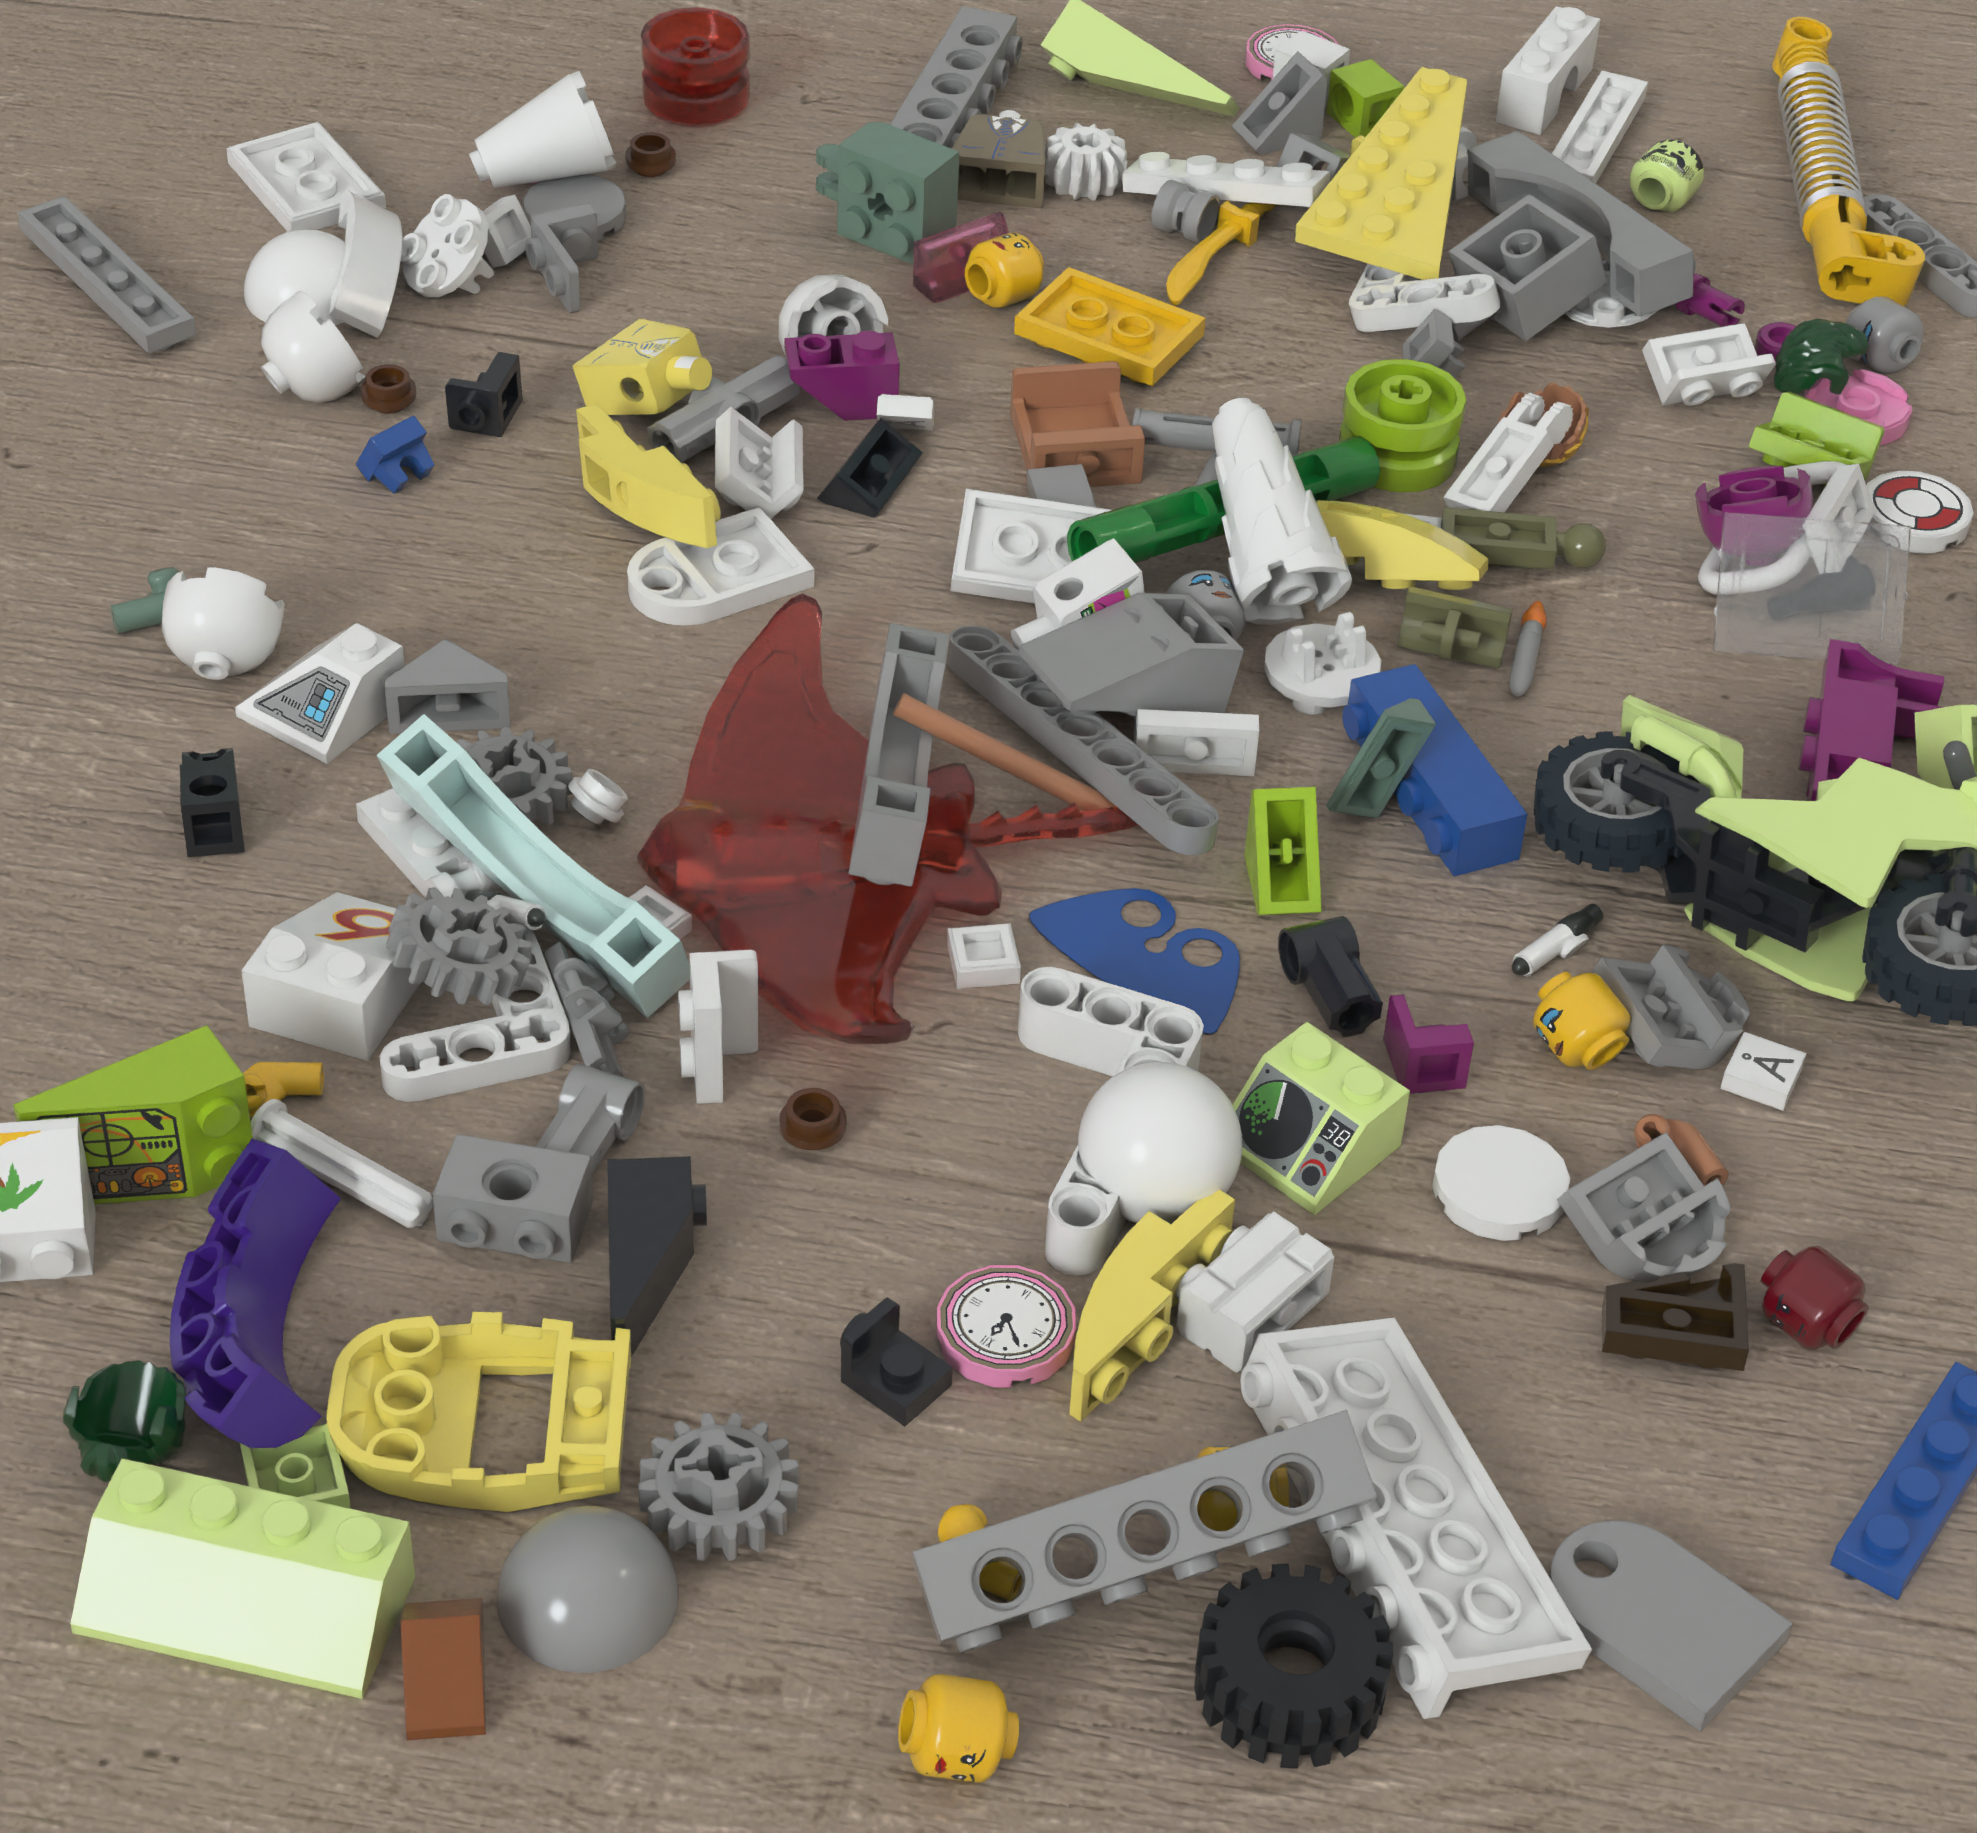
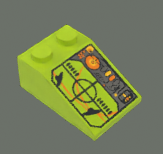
M208 1025L13 1104L16 1122L78 1117L94 1204L197 1197L220 1187L233 1164L250 1140L253 1139L244 1075Z

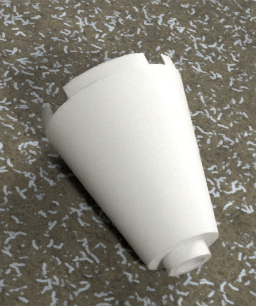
M580 71L566 75L474 140L478 150L469 153V156L480 182L490 179L494 188L605 172L618 167L612 156L614 153L594 102L588 99L584 87H586Z

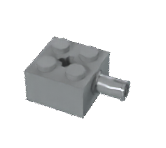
M1528 194L1448 252L1455 276L1472 274L1492 276L1495 280L1500 299V308L1491 316L1479 321L1452 324L1453 339L1459 343L1463 337L1488 319L1497 321L1524 341H1527L1605 285L1607 281L1595 235L1531 194Z

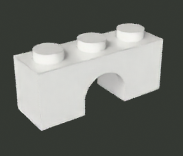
M1556 6L1503 70L1495 122L1541 135L1558 114L1563 88L1576 91L1592 71L1601 19L1585 15L1582 10L1577 8H1561Z

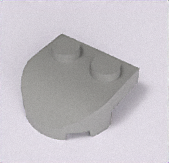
M1664 944L1650 963L1601 957L1591 973L1598 974L1629 1011L1631 1022L1626 1032L1633 1040L1634 1049L1637 1054L1648 1064L1657 1067L1710 1068L1725 1057L1740 1036L1743 1024L1750 1014L1748 1005L1735 985L1721 972H1716L1708 979L1687 966L1690 958L1689 952Z
M1667 1132L1571 1187L1557 1199L1600 1263L1614 1274L1628 1280L1652 1282L1660 1276L1686 1272L1688 1276L1694 1275L1715 1261L1727 1244V1242L1723 1241L1725 1232L1724 1220L1730 1213V1204L1722 1184L1717 1178L1704 1186Z

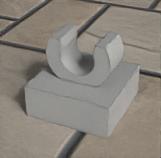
M1436 309L1430 313L1402 345L1403 359L1434 365L1450 373L1454 378L1465 368V363L1457 359L1464 352V349L1453 339L1452 319Z

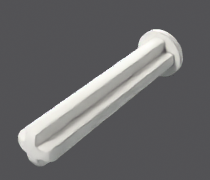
M271 1099L264 1103L251 1120L253 1139L287 1150L315 1176L407 1228L422 1226L427 1221L429 1212L434 1205L433 1197L429 1192L288 1114L285 1103L278 1099Z

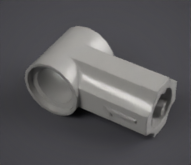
M580 1063L575 1065L569 1072L562 1087L558 1102V1113L536 1147L591 1156V1174H593L615 1138L625 1141L634 1132L645 1101L644 1085L640 1082Z

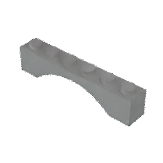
M1520 131L1512 132L1467 149L1468 190L1471 196L1495 213L1501 214L1523 197L1531 194L1595 235L1599 252L1610 268V296L1638 316L1642 317L1693 297V274L1696 270V262L1692 249Z
M894 623L889 625L876 687L848 873L850 875L865 877L870 882L880 885L896 883L912 887L927 822L931 789L927 788L933 735L894 716L893 712L903 693L938 710L949 634Z

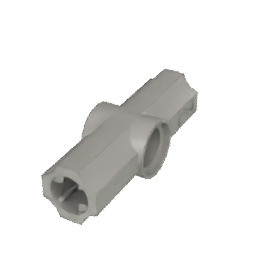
M779 355L773 356L727 383L719 378L712 377L706 389L701 391L694 390L692 392L688 405L647 427L648 444L653 449L665 446L682 463L715 444L716 419L728 408L732 407L758 427L762 416L799 396L800 386L790 379L787 360Z

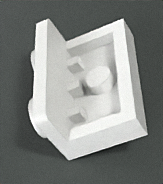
M1745 323L1649 339L1642 349L1662 405L1683 402L1687 406L1701 404L1714 396L1732 394L1733 397H1744L1750 395L1762 387L1764 380L1776 365L1772 354L1757 356Z
M732 407L728 408L716 419L715 488L718 489L720 495L728 503L734 506L740 505L746 511L760 507L770 519L781 510L787 511L798 502L804 490L803 426L795 420H791L771 437Z
M754 950L689 953L690 990H678L680 1031L691 1030V1037L679 1038L682 1078L694 1077L697 1104L723 1103L722 1055L755 1053L758 1050L757 953Z

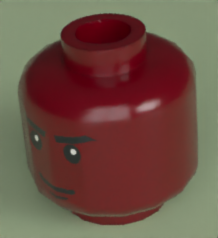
M1820 1246L1807 1247L1795 1255L1788 1250H1784L1769 1264L1760 1280L1768 1288L1762 1302V1310L1765 1316L1808 1350H1816L1826 1344L1833 1349L1840 1347L1857 1330L1869 1310V1306L1863 1302L1866 1289L1861 1277Z

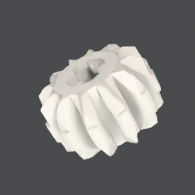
M1075 123L1072 129L1060 127L1057 128L1055 135L1047 137L1046 146L1044 147L1046 160L1045 184L1055 187L1056 194H1071L1074 200L1080 197H1088L1095 201L1097 195L1113 196L1114 190L1123 186L1122 172L1127 169V151L1125 149V140L1115 136L1114 130L1109 128L1100 130L1095 123L1089 127H1083Z

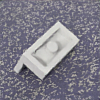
M1137 710V717L1135 716L1134 743L1171 773L1254 776L1259 738V715Z

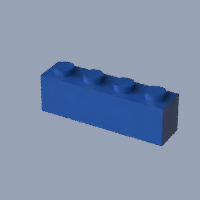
M1412 664L1351 679L1348 705L1343 708L1342 719L1348 737L1351 740H1356L1361 747L1383 711L1410 698L1419 699L1435 721L1436 726L1394 791V794L1397 797L1401 811L1406 816H1411L1423 833L1429 850L1434 855H1439L1451 874L1458 876L1519 860L1527 812L1417 665Z

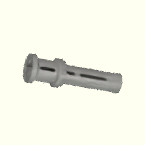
M1141 408L1135 409L1133 426L1141 425L1146 445L1152 444L1216 452L1212 428L1215 418L1172 412H1157ZM1293 419L1290 424L1272 422L1283 447L1288 445L1291 455H1298L1302 419Z

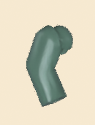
M167 567L151 571L148 575V582L152 592L148 593L146 597L110 605L111 616L117 634L162 623L163 600L167 582L176 573H179L177 569Z

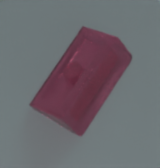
M999 211L915 241L913 286L933 303H939L969 292L970 290L965 280V267L970 252L980 242L1009 233L1004 214Z

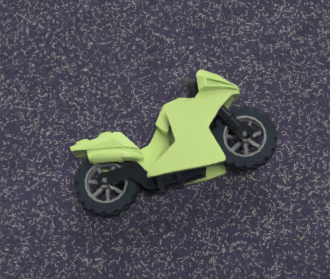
M1629 695L1623 700L1620 736H1613V731L1596 732L1595 738L1586 739L1584 735L1569 740V746L1563 748L1558 745L1549 752L1548 762L1542 760L1537 770L1534 798L1535 828L1539 835L1545 834V844L1554 852L1561 850L1565 853L1566 860L1577 865L1584 861L1592 864V869L1609 872L1610 867L1622 868L1623 873L1639 872L1640 866H1648L1657 870L1661 874L1665 895L1669 902H1694L1685 907V913L1689 920L1692 921V927L1701 931H1707L1746 958L1811 991L1845 1001H1855L1860 997L1869 981L1870 984L1877 983V993L1888 1003L1896 1001L1901 1004L1900 1011L1908 1015L1917 1017L1920 1013L1930 1016V1022L1949 1025V1020L1962 1021L1963 1026L1977 1025V775L1969 750L1963 742L1951 741L1943 749V757L1954 789L1941 788L1904 772L1858 758L1839 778L1818 782L1816 801L1741 798L1744 750L1741 743Z

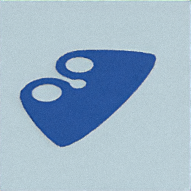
M1137 888L1109 890L1051 903L1029 913L1031 923L1041 935L1066 956L1103 982L1179 1004L1193 1010L1201 1018L1204 1026L1203 1033L1205 1034L1215 1033L1225 1019L1234 996L1240 970V954L1236 945L1226 936L1216 931L1195 928L1187 929L1174 935L1167 941V948L1160 953L1148 951L1144 944L1146 940L1163 936L1175 923L1176 912L1171 903L1163 896L1151 890ZM1131 901H1148L1159 908L1161 919L1150 927H1135L1128 924L1122 918L1121 910L1125 904ZM1205 939L1216 943L1221 948L1223 954L1218 963L1212 966L1201 967L1185 960L1182 948L1192 940Z

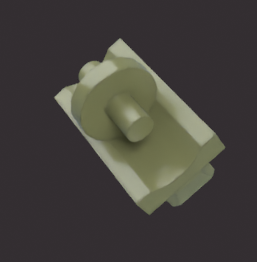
M1410 587L1407 591L1404 616L1397 646L1439 655V659L1451 661L1454 658L1500 668L1513 609Z

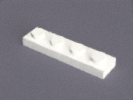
M1602 70L1552 154L1596 184L1646 98L1648 82Z
M1148 152L1140 155L1138 160L1122 172L1123 192L1157 195L1167 180H1174L1185 184L1190 192L1197 193L1204 190L1216 194L1220 200L1310 207L1330 183V171L1312 170V166L1307 163H1289L1282 167L1264 166V162L1258 159H1244L1230 164L1217 163L1215 157L1208 155L1178 160L1170 159L1169 154L1165 152Z

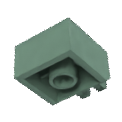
M884 122L867 123L839 145L828 143L816 149V163H818V166L829 170L828 172L818 174V177H816V190L822 196L826 195L827 198L837 201V234L921 268L956 241L959 151Z

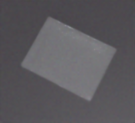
M1725 512L1723 514L1721 549L1718 552L1720 565L1717 603L1714 608L1713 652L1825 660L1830 639L1858 643L1881 661L1891 665H1900L1905 600L1908 597L1906 586L1911 526Z

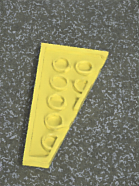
M1421 67L1296 224L1295 242L1418 279L1439 278L1466 99L1467 79L1450 75L1441 69Z

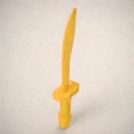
M1227 200L1219 206L1217 229L1189 251L1170 271L1166 282L1167 296L1170 303L1176 306L1184 300L1202 279L1207 265L1214 254L1233 238L1246 244L1248 248L1257 241L1259 219L1266 212L1271 211L1276 204L1247 202L1239 209Z

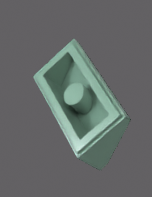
M1410 698L1383 711L1327 802L1326 807L1329 811L1378 819L1436 726L1435 721L1419 699Z

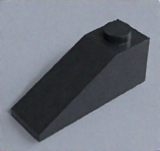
M691 1156L607 1160L611 1340H615L616 1328L629 1329L631 1334V1357L694 1255L693 1226H707L706 1184H692Z

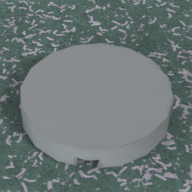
M585 174L539 181L528 189L523 199V211L531 225L530 216L590 203L597 213L599 242L604 239V232L610 231L613 228L615 234L622 228L626 219V200L623 191L612 181L596 175Z

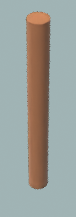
M905 693L902 694L894 709V716L1110 825L1115 822L1121 811L1096 789Z

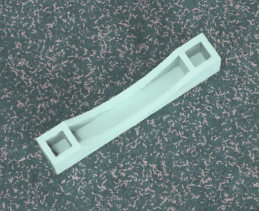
M425 714L419 717L377 754L396 794L512 898L542 906L546 913V920L543 926L587 965L592 964L607 977L608 984L647 1019L690 980V963L681 940L637 901L623 896L602 883L558 848L504 795L471 756Z

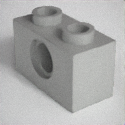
M456 1134L433 1192L437 1241L454 1243L467 1248L478 1247L519 1254L533 1259H549L572 1263L593 1204L591 1156Z

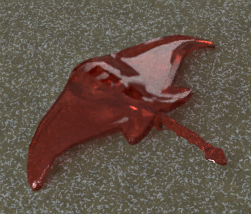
M801 593L791 598L773 615L764 629L735 663L704 720L691 759L682 799L677 808L660 819L637 855V862L649 878L665 894L692 912L707 927L723 951L754 950L757 953L758 996L801 1029L848 1044H894L908 1040L915 1029L911 1021L903 1019L893 1008L894 981L936 907H944L977 916L989 915L1000 908L1002 889L986 860L977 851V847L996 846L1034 839L1093 836L1140 825L1117 806L1081 812L1076 803L1057 813L1043 814L1038 806L1035 805L1017 817L1006 819L998 810L980 823H970L975 805L974 779L966 764L949 763L928 770L927 788L931 789L927 822L912 887L896 883L880 885L870 882L865 877L848 874L868 740L837 715L832 708L822 679L820 643L822 610L815 598Z

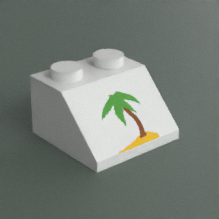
M78 1117L0 1123V1282L93 1275L96 1210Z

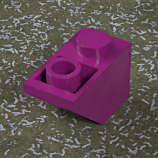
M863 331L851 335L832 336L808 334L803 337L784 338L790 379L844 421L877 419L878 396H881V394L899 395L900 363L893 332Z

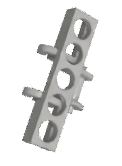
M559 941L544 953L584 1064L620 1076L623 1073L612 1044L622 1041L629 1031L626 1024L620 1023L622 1021L621 1014L609 1005V1002L615 996L613 988L606 986L608 984L607 977L592 964H585L576 954L569 958L565 945Z

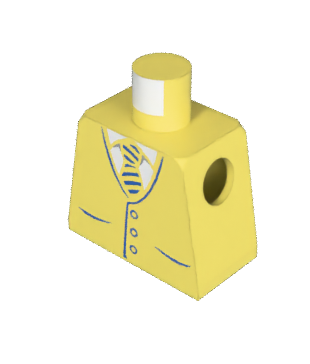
M638 319L572 365L585 405L589 406L597 403L607 415H641L664 412L693 390L701 391L706 389L712 379L711 364L706 358L701 356L695 334L690 329L646 319Z

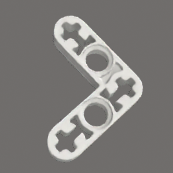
M1367 264L1349 299V307L1355 327L1358 330L1377 332L1419 327L1434 309L1450 317L1452 324L1479 321L1491 316L1500 308V299L1494 278L1487 274L1419 280L1412 276Z
M526 928L522 938L532 942L533 947L529 955L531 961L521 986H514L512 993L518 990H532L541 996L531 1002L518 1003L494 993L492 1004L497 1017L404 1036L391 1041L383 1048L380 1054L382 1087L387 1095L404 1102L422 1101L548 1073L559 1069L568 1061L571 1055L569 1022L537 938L532 930ZM543 1038L544 1043H538L537 1039ZM511 1044L512 1051H505V1045ZM471 1048H484L493 1052L488 1059L478 1062L466 1061L459 1057L461 1053ZM446 1058L447 1065L440 1066V1059ZM406 1067H415L416 1071L407 1072Z

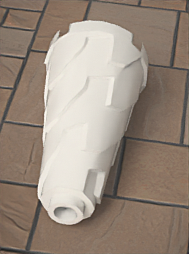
M1237 398L1226 402L1220 407L1219 414L1212 423L1217 453L1215 469L1226 513L1222 517V522L1230 553L1228 558L1229 573L1235 593L1244 609L1245 620L1264 625L1300 620L1304 618L1300 605L1315 600L1319 613L1336 603L1346 594L1351 586L1352 577L1336 537L1330 536L1312 491H1305L1288 445L1283 447L1265 409H1262L1258 404L1252 403L1248 398Z

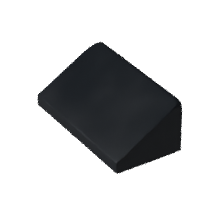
M880 418L859 442L817 499L831 506L875 518L923 452L885 420Z

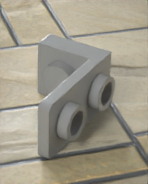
M590 203L530 216L531 238H527L525 242L526 253L531 267L534 270H540L545 277L550 294L553 297L558 296L569 313L580 311L579 270L575 263L598 258L597 213Z

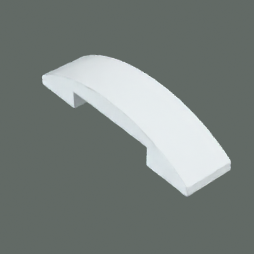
M345 190L341 196L338 226L346 229L345 256L338 282L331 297L329 315L378 338L383 330L398 278L402 253V226L399 217L395 213L349 190Z

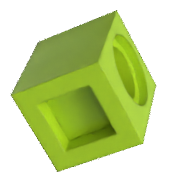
M1372 59L1333 69L1330 74L1326 113L1355 138L1359 135L1366 137L1404 90L1405 86Z

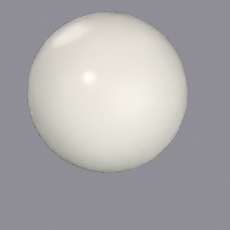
M312 229L289 231L270 240L255 255L246 273L244 299L249 311L258 319L266 322L269 315L281 303L296 292L303 291L318 305V307L310 312L316 320L320 317L324 321L330 319L334 325L343 323L330 316L329 312L331 297L344 262L345 242L330 233Z
M1150 1062L1130 1067L1116 1074L1094 1094L1081 1119L1078 1133V1149L1082 1166L1089 1176L1098 1181V1189L1105 1194H1110L1112 1191L1119 1195V1212L1123 1218L1137 1223L1148 1211H1151L1172 1224L1196 1201L1206 1198L1218 1190L1224 1193L1228 1192L1239 1170L1242 1156V1133L1237 1114L1230 1100L1211 1079L1190 1067L1180 1064Z

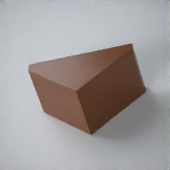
M482 1598L406 1603L400 1622L407 1740L486 1735Z

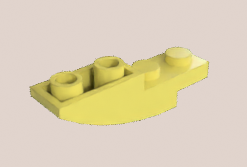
M597 403L576 409L583 486L588 493L618 516L655 534L703 548L717 546L715 522L719 521L721 517L717 497L710 488L706 489L693 476L686 463L681 464L665 446L646 451L642 445H636L625 433L622 425L617 420L613 421Z
M1322 500L1316 502L1331 537H1336L1347 564L1359 563V557H1365V580H1381V586L1384 588L1405 589L1416 586V580L1438 581V587L1441 589H1468L1473 586V581H1480L1488 571V558L1463 540L1417 518L1380 507L1351 502Z
M1218 1190L1214 1194L1196 1201L1172 1224L1148 1211L1117 1245L1095 1279L1081 1312L1074 1345L1069 1415L1081 1421L1100 1402L1104 1404L1110 1403L1121 1392L1128 1376L1145 1360L1152 1362L1163 1353L1173 1333V1327L1169 1324L1171 1307L1179 1303L1176 1292L1181 1279L1192 1266L1201 1263L1207 1267L1219 1257L1226 1240L1233 1232L1232 1223L1235 1199Z

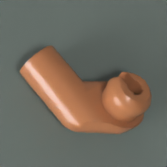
M1648 1114L1637 1122L1634 1128V1136L1638 1148L1667 1132L1704 1186L1717 1178L1723 1185L1728 1179V1170L1702 1134L1693 1125L1679 1120L1665 1119L1662 1115Z

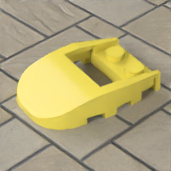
M472 1312L471 1323L438 1326L432 1316L395 1319L377 1324L354 1337L341 1351L334 1365L326 1415L331 1440L344 1464L367 1485L390 1495L431 1504L512 1512L620 1492L629 1369H631L630 1330L616 1328L615 1340L574 1337L573 1322L543 1318L542 1328L503 1323L502 1312ZM553 1374L544 1462L527 1464L526 1473L485 1476L484 1468H471L482 1375Z

